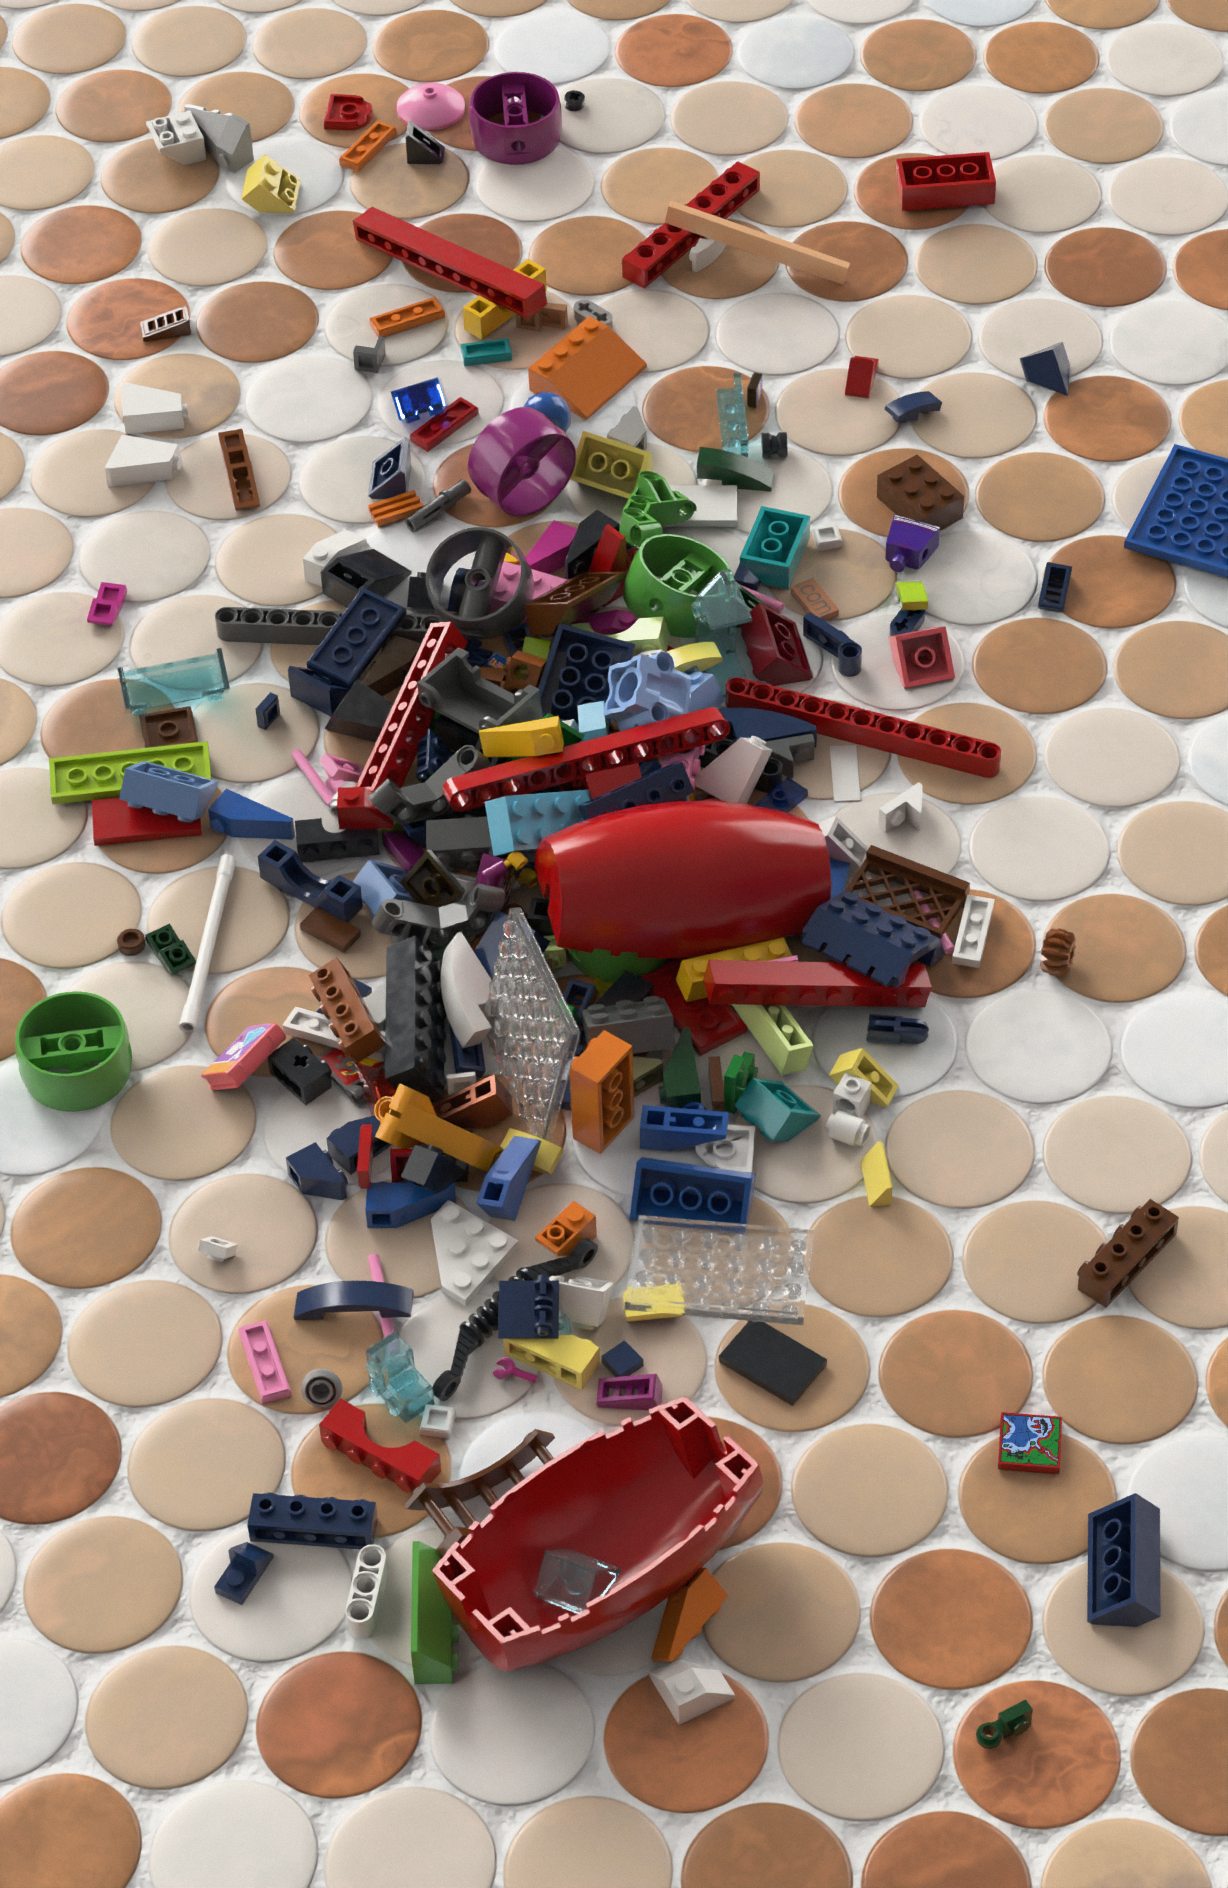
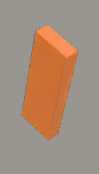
M377 120L339 158V165L359 172L397 134L396 127Z
M436 297L371 317L369 322L378 338L379 336L386 337L445 318V311Z

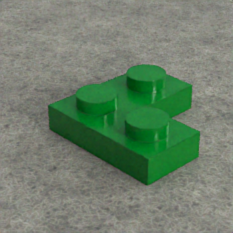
M744 1051L742 1057L738 1055L733 1056L724 1075L726 1112L736 1113L737 1108L735 1104L752 1078H757L758 1067H755V1054Z

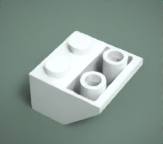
M191 111L179 112L175 115L156 118L146 122L160 153L183 165L206 160L204 137Z

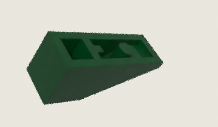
M689 1027L683 1028L676 1048L664 1071L663 1086L658 1087L660 1104L665 1103L666 1107L683 1108L686 1104L693 1101L701 1103V1090Z

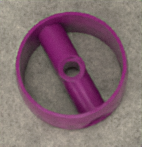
M526 72L501 73L482 81L472 92L469 105L470 132L475 148L487 159L502 164H527L543 159L558 146L562 131L561 103L557 89L547 79ZM527 111L540 114L544 118L528 124ZM504 112V125L495 124L487 120L496 114Z
M530 407L514 408L496 417L480 433L469 455L468 473L477 489L484 496L488 497L497 508L511 516H527L545 508L563 491L574 471L576 451L566 433L561 428L555 426L546 415Z

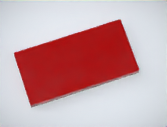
M120 797L92 800L94 846L202 835L201 817L193 820V822H184L178 820V816L174 814L159 815L153 813V809L149 807L134 808L128 806V802L120 800Z
M677 958L641 976V978L654 984V996H658L660 999L665 998L672 1013L675 1028L680 1033H682L684 1027L690 1028L693 1049L697 1054L702 1056L746 1033L747 1025L729 1004H709L708 997L686 1002L676 978L681 961L689 958Z

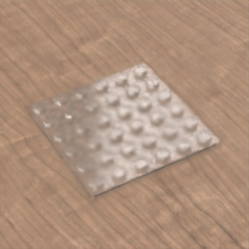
M521 907L509 909L507 921L504 922V934L502 941L499 942V955L497 961L494 962L493 980L489 983L490 992L488 1000L485 1001L484 1016L492 1027L486 1037L489 1042L490 1052L499 1063L500 1074L502 1077H505L508 1083L509 1093L516 1100L519 1115L528 1126V1134L551 1142L580 1031Z

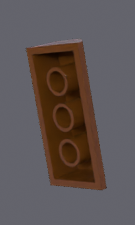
M582 572L524 604L530 634H541L543 638L556 635L559 623L571 626L572 622L585 619L586 614L599 611L600 606L610 601L625 578V573Z

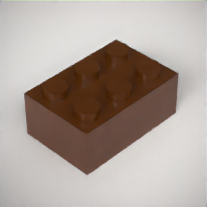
M915 455L877 475V498L896 515L938 526L940 530L963 518L964 495L919 455Z

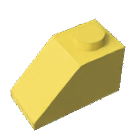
M864 1048L841 1054L829 1074L837 1085L845 1073L871 1082V1103L882 1107L889 1105L899 1086Z

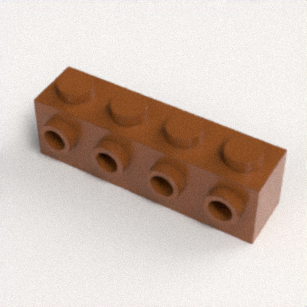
M337 957L309 975L314 985L310 989L319 1002L322 1001L323 1004L319 1007L328 1020H332L329 1023V1027L337 1038H341L338 1045L346 1056L351 1054L359 1063L385 1046V1040L352 976Z

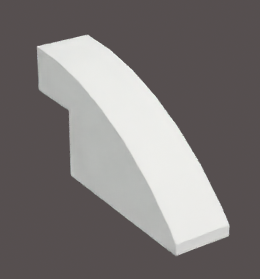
M459 932L454 936L443 954L441 992L451 1027L462 1048L480 1044L492 1027L485 1016L491 1015L503 997L462 932Z

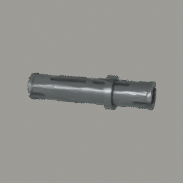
M461 479L448 490H442L437 498L423 506L410 517H407L405 523L409 530L416 532L420 527L434 519L447 508L451 509L456 506L457 501L471 493L469 483Z

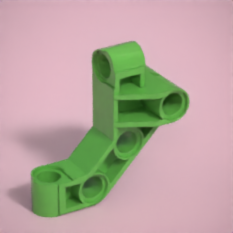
M641 471L638 474L637 485L623 508L619 532L626 537V541L632 546L640 547L646 539L663 534L662 525L682 523L690 519L694 512L697 511V506L680 492L672 491L667 480L659 474L651 471Z

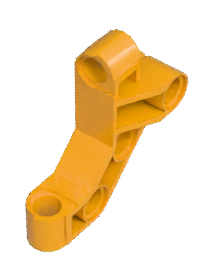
M399 1084L394 1097H382L375 1104L374 1114L381 1123L375 1137L401 1149H409L424 1143L440 1148L444 1153L486 1172H489L504 1151L503 1147L438 1118L428 1096L402 1084Z

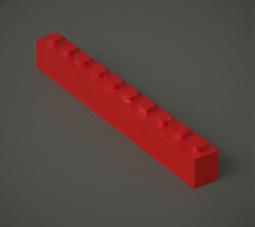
M371 207L353 220L357 241L477 296L480 295L488 301L527 319L547 305L545 284L379 209Z

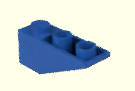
M514 1136L486 1174L476 1204L489 1217L516 1220L541 1144L540 1140Z
M371 1182V1188L367 1189L365 1212L367 1228H398L437 1212L448 1200L456 1204L455 1183H451L437 1194L410 1182Z

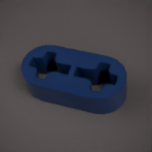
M901 608L890 623L889 635L894 636L918 631L925 621V609L912 611L902 610Z

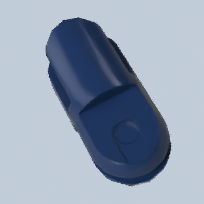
M869 1015L867 1042L920 1044L928 1038L929 1027L923 1020L892 1015Z

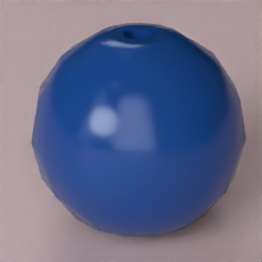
M540 392L529 397L523 406L536 409L546 415L555 426L561 428L565 433L570 427V408L560 395L551 392Z

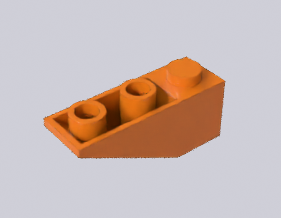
M701 1568L684 1585L668 1596L651 1656L653 1662H673L683 1654V1648L686 1644L701 1633L704 1623L720 1611L721 1604L728 1595L707 1568Z

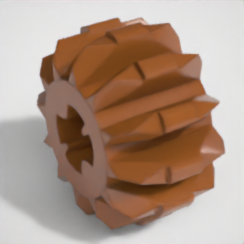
M1051 928L1046 933L1040 956V967L1043 972L1049 973L1052 976H1065L1070 971L1076 948V938L1073 932L1060 928Z

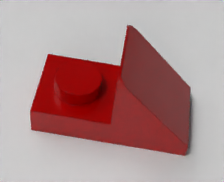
M862 356L850 358L845 395L869 399L878 370L879 359Z

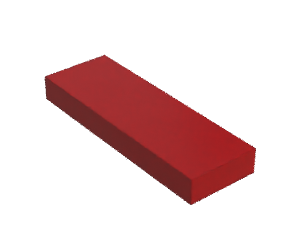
M459 397L411 433L410 442L429 452L479 414L478 407Z

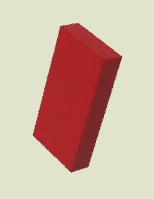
M362 1124V1127H360L357 1163L360 1189L371 1188L374 1137L372 1125Z

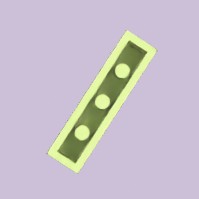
M732 1004L781 1075L806 1070L813 1044L785 1005Z

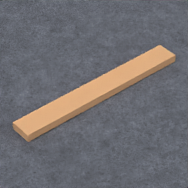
M670 201L665 219L667 224L842 285L846 281L850 266L849 262L674 201Z

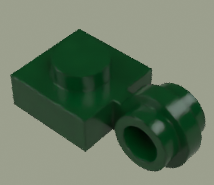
M1025 1699L998 1713V1720L980 1725L976 1731L977 1743L985 1749H993L1001 1743L1002 1738L1005 1739L1011 1735L1017 1736L1024 1733L1031 1726L1033 1712L1027 1700Z

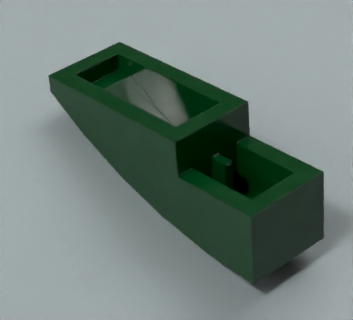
M706 447L699 448L697 479L722 480V485H737V489L772 491L774 470L755 460L733 452Z

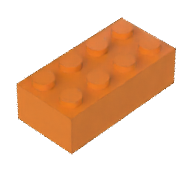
M605 1030L597 1038H593L587 1045L586 1050L579 1057H575L569 1065L573 1139L599 1154L611 1144L634 1118L632 1045Z

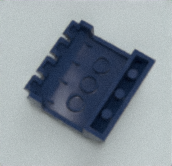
M844 891L818 906L802 930V945L818 953L822 951L824 946H827L823 951L824 956L842 965L850 958L847 967L866 977L873 969L874 972L871 975V979L886 987H890L891 984L895 988L905 982L910 963L915 960L930 967L943 959L944 955L939 938L930 934L927 929L911 925L903 917L891 915L883 911L880 906L869 904L851 892Z

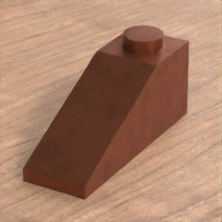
M495 1074L432 1103L438 1118L462 1129L488 1127L513 1115L512 1096Z

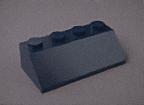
M1137 1493L1088 1514L1087 1622L1093 1625L1138 1627L1161 1617L1160 1508Z

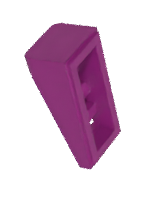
M657 1374L599 1378L596 1405L600 1408L649 1411V1409L661 1405L663 1386ZM609 1388H614L613 1397H609ZM622 1389H626L625 1396H621ZM634 1389L638 1390V1395H634Z

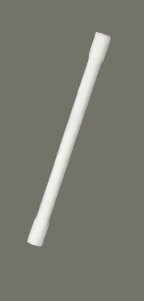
M228 854L222 855L216 874L217 880L194 974L179 1028L186 1033H192L196 1030L200 1014V1004L226 896L236 865V858Z

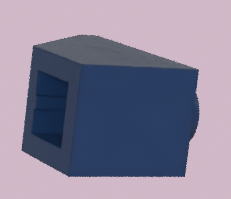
M316 1142L286 1157L288 1175L302 1194L336 1200L347 1198L346 1185H348V1180L344 1172L334 1167L333 1160L328 1151H322Z

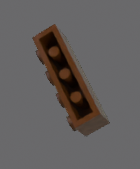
M1149 1199L1143 1207L1138 1206L1132 1213L1130 1220L1125 1225L1121 1224L1118 1226L1113 1234V1238L1108 1243L1104 1242L1099 1246L1091 1261H1085L1080 1266L1077 1272V1276H1079L1078 1290L1107 1308L1177 1234L1179 1217L1152 1199Z

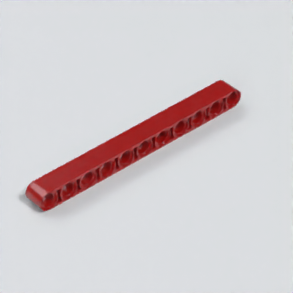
M733 677L725 685V704L727 708L761 709L793 716L815 725L817 734L981 777H995L1000 772L1001 748L993 742L742 677Z
M708 707L563 747L562 752L529 756L452 777L444 783L442 792L453 810L458 812L484 806L486 801L500 797L528 794L582 779L589 773L640 763L717 742L728 735L730 726L717 708Z

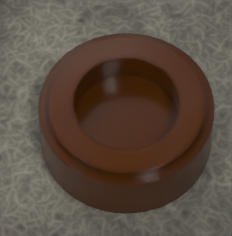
M126 929L117 937L118 949L124 955L134 956L141 953L145 948L144 934L138 929Z

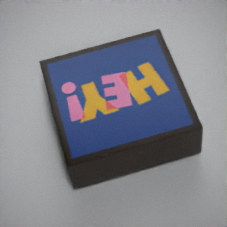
M754 372L747 387L748 407L757 408L762 394V373Z

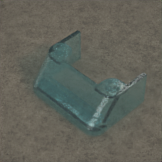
M730 569L719 571L696 596L695 602L692 603L693 614L696 618V643L714 642L723 658L722 662L701 672L714 674L723 698H725V685L729 679L733 677L747 679L736 654V625L752 621L750 612ZM697 665L693 666L696 672L699 671Z
M222 648L216 649L214 654L123 671V667H119L116 672L125 713L130 712L131 717L147 714L146 709L208 698L209 702L224 699L223 694L228 693L230 690Z

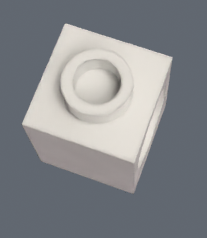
M845 1073L833 1092V1114L835 1115L838 1111H842L862 1119L871 1103V1082Z

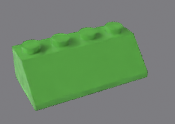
M413 1541L411 1658L414 1684L453 1683V1671H459L458 1651L453 1652V1643H459V1624H453L454 1615L443 1597L432 1572L433 1568L443 1557L436 1549L420 1541Z

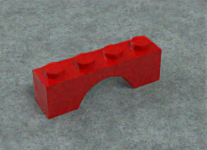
M340 1399L319 1423L321 1441L327 1448L342 1452L353 1463L363 1464L370 1468L378 1477L387 1478L396 1483L406 1493L413 1492L422 1483L431 1484L441 1472L440 1454L415 1440L407 1445L395 1448L383 1447L371 1441L366 1435L367 1422L365 1412L343 1399Z

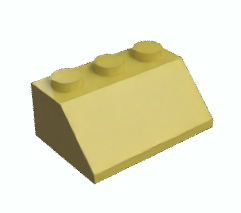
M583 431L576 451L575 467L570 480L629 499L637 485L639 472H653L652 453Z

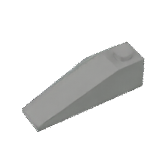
M190 104L184 106L185 112L191 111L204 137L205 148L220 166L236 173L254 160L249 122L233 113L224 115L219 110L210 112L200 106Z

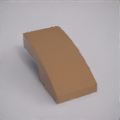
M547 303L546 306L529 319L516 314V327L520 329L540 332L542 326L566 329L568 324V310L565 304Z

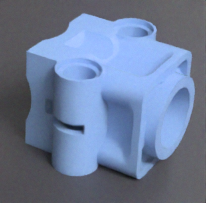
M664 651L649 657L640 654L632 657L627 662L609 666L608 683L610 693L605 702L603 716L618 721L619 730L624 731L686 714L691 704V676L675 670L673 657Z

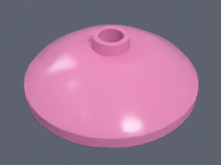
M425 83L414 86L407 90L397 102V114L400 120L406 125L409 121H412L424 131H434L450 127L457 123L465 112L463 96L452 87L440 83Z

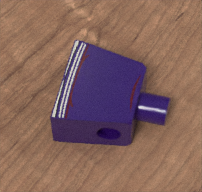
M894 515L886 541L885 559L890 562L891 569L895 572H902L905 567L916 570L920 569L939 546L940 527Z

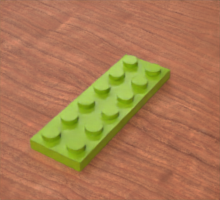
M208 741L49 758L52 805L120 797L125 768L142 761L212 780Z

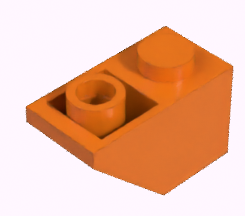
M573 1201L535 1237V1241L557 1256L571 1255L575 1246L582 1239L587 1237L593 1241L597 1237L596 1215Z

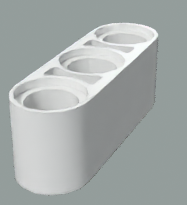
M375 1544L363 1547L358 1554L346 1605L348 1631L350 1635L358 1639L370 1637L376 1629L388 1576L386 1553L382 1547ZM372 1563H376V1564H377V1565H375V1566H368L369 1564H372ZM365 1590H371L369 1593H363ZM365 1617L363 1620H356V1618Z

